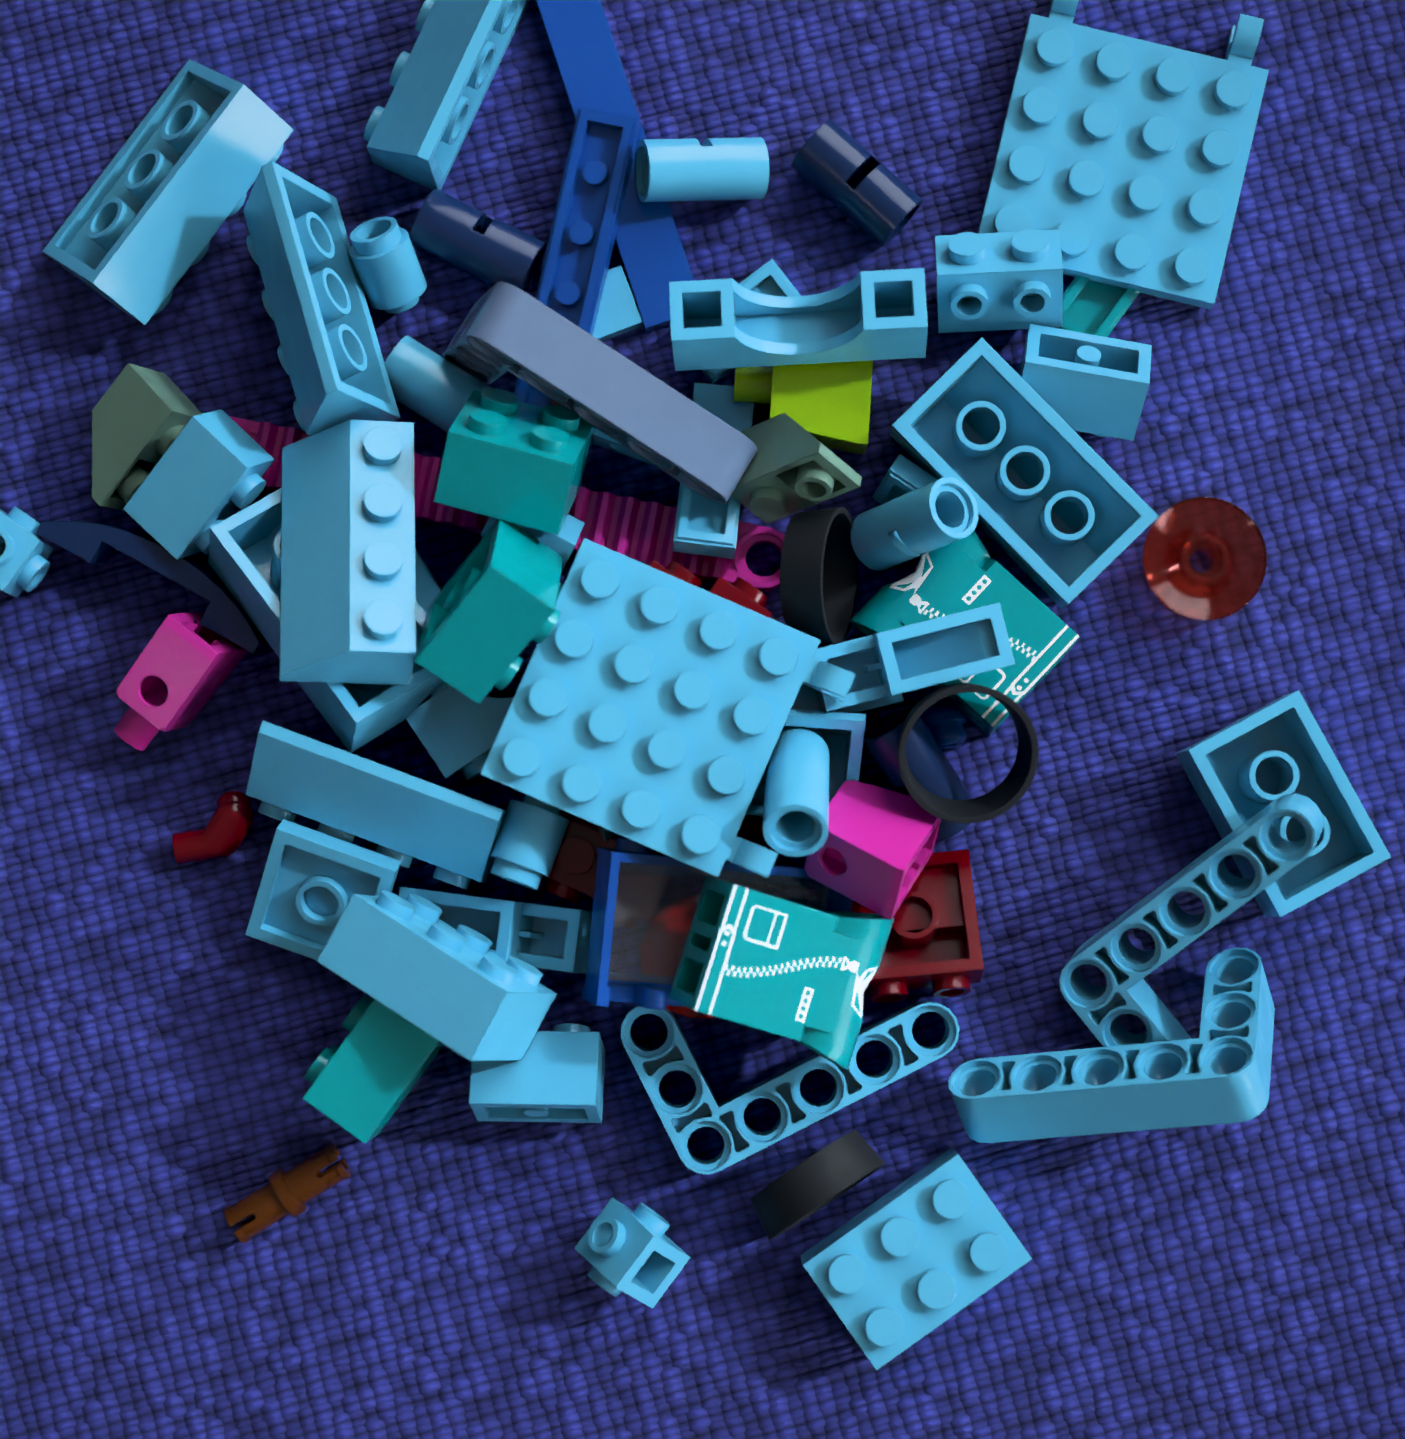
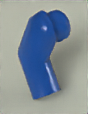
M916 703L877 710V721L903 707L915 706ZM933 704L921 714V718L930 732L933 733V737L941 749L957 747L965 741L966 734L962 724L966 720L957 707Z

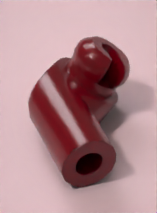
M228 791L217 800L218 808L205 829L174 833L172 839L173 851L177 864L227 857L236 852L253 826L254 812L251 809L248 796L239 791Z

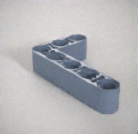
M497 282L474 303L443 354L446 360L486 385L493 383L509 371L564 408L581 415V419L685 486L716 503H727L758 450L756 444L744 434L525 291L506 282Z

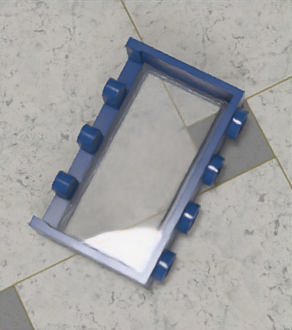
M617 837L616 848L596 847L598 859L586 978L581 998L595 1006L609 1007V1001L634 1003L643 1008L665 1010L666 1005L686 1007L668 997L706 875L714 876L662 853L654 852V850L625 837ZM807 856L798 857L797 864L775 862L768 878L725 860L717 878L819 911L852 912L853 900L807 875L804 869Z

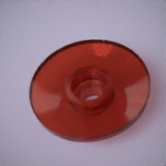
M1197 497L1173 505L1153 523L1144 542L1142 566L1150 590L1167 609L1188 619L1211 621L1236 613L1253 599L1265 576L1267 552L1259 528L1242 509L1222 499ZM1202 551L1209 556L1211 566L1207 572L1200 573L1192 568L1190 557L1193 552Z

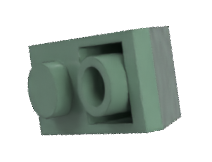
M128 363L92 410V498L99 506L125 511L123 508L192 416L202 414L165 373Z
M786 413L741 431L742 434L756 444L758 450L731 496L766 524L859 488L861 485L862 476Z

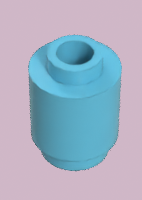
M388 216L370 219L358 225L350 234L352 246L350 247L349 254L369 305L374 309L385 310L390 314L401 313L411 309L419 302V297L427 288V282L407 230L399 227L395 218Z
M525 795L523 802L510 800L490 857L495 859L490 874L512 883L538 890L542 877L549 878L569 820L559 816L560 809L531 796Z

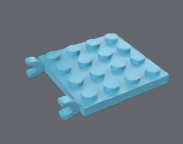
M1052 0L1048 17L1031 14L1028 20L978 234L1018 232L1024 229H1060L1063 275L1071 277L1083 276L1089 278L1088 281L1126 290L1129 287L1137 289L1143 294L1211 309L1215 304L1269 72L1267 69L1251 66L1264 19L1240 14L1236 26L1233 25L1231 28L1225 59L1073 24L1079 0Z
M584 538L557 598L556 609L560 611L558 621L549 635L541 643L537 644L480 774L714 877H719L726 860L768 878L778 853L736 836L801 685L804 684L843 702L856 674L813 658L821 640Z

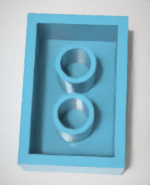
M1299 690L1272 701L1176 753L1222 839L1275 799L1286 794L1306 796L1319 807L1323 816V828L1313 851L1304 861L1254 897L1265 917L1280 918L1391 858ZM1286 816L1274 820L1275 829L1283 839L1293 842L1306 838V830L1297 819ZM1239 854L1231 855L1243 878L1255 876V868L1249 859Z
M382 890L379 896L352 895L317 962L469 1061L522 1060L557 996L556 992L539 982L543 974L537 968L512 956L507 961L503 960L489 951L492 945V941L489 938L464 925H458L457 929H454L439 919L442 910L437 905L416 894L409 893L406 899Z
M952 1147L800 1255L802 1265L876 1371L1032 1260L962 1158Z

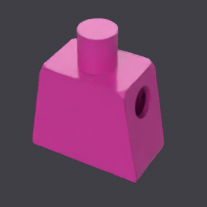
M194 611L168 614L117 687L116 695L130 707L114 727V732L133 748L144 751L159 730L167 732L186 727L248 652L246 649L199 624L205 612Z
M856 780L844 781L829 803L828 838L819 850L807 855L804 869L807 875L814 880L891 920L932 856L941 819L925 811L909 795Z

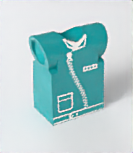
M975 531L963 539L921 555L914 573L899 581L883 585L849 621L855 629L869 636L1000 602L1015 665L934 686L938 689L956 683L978 684L1005 694L1018 705L1065 657L1080 638L1076 632L1003 566L990 558ZM966 692L947 697L988 737L1010 715L999 701L987 694Z
M706 875L668 998L698 1012L794 1039L825 1059L848 1070L863 1022L864 991L880 967L894 917L890 920L874 913L819 911Z

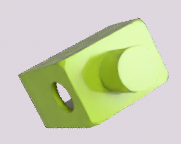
M873 360L735 368L733 402L770 404L769 419L786 413L824 446L854 454H865L869 438Z

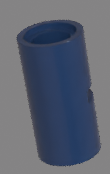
M832 119L826 121L808 139L791 164L799 174L882 247L886 246L896 237L923 203V200Z
M434 189L424 201L410 233V240L414 247L492 286L502 281L516 286L525 292L537 274L547 246L546 243L498 219H492L486 213L438 189Z
M914 706L903 707L883 717L864 733L863 744L890 786L895 788L897 792L909 796L911 795L907 791L900 774L898 753L903 723ZM920 716L909 733L905 748L906 759L912 774L924 788L937 796L952 800L973 799ZM941 819L935 843L956 835L971 823H955Z

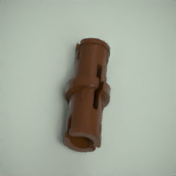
M329 1142L323 1149L287 1172L282 1168L278 1169L269 1176L270 1183L236 1204L223 1209L224 1216L230 1227L247 1216L254 1214L253 1217L238 1225V1229L234 1231L236 1237L243 1244L247 1243L253 1236L284 1216L290 1214L296 1217L306 1211L305 1203L340 1181L350 1178L351 1172L344 1159L324 1172L320 1171L338 1159L337 1156L341 1154L335 1145Z

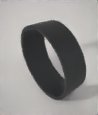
M844 507L794 514L787 526L781 552L780 598L785 624L821 640L820 642L830 644L841 643L846 639L851 628L849 621L854 616L857 599L858 557L851 544L850 532L853 522L849 512Z
M956 683L940 687L928 693L911 709L901 729L898 759L900 774L907 791L925 811L949 822L978 823L1003 814L1023 797L1034 778L1039 750L1037 735L1031 720L1014 700L1003 693L985 686L972 683ZM966 692L990 695L1007 709L1016 726L1018 751L1011 771L996 788L977 798L952 800L931 793L916 780L906 759V743L913 725L926 709L945 697Z
M855 1129L789 1170L754 1195L750 1201L770 1241L847 1192L886 1163Z

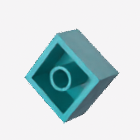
M488 388L483 391L474 389L448 431L434 502L558 535L580 490L594 426L581 419V415L561 405L552 404L542 408L520 402L517 395L503 389Z
M497 519L429 605L415 662L478 704L482 702L494 686L499 690H503L520 668L522 658L519 654L531 640L538 644L541 643L558 621L560 611L556 609V602L564 585L560 582L563 557L516 524Z
M363 995L342 1024V1027L350 1033L339 1047L334 1044L330 1049L326 1047L305 1074L304 1079L310 1082L312 1086L302 1099L366 1144L380 1134L444 1044L376 999Z

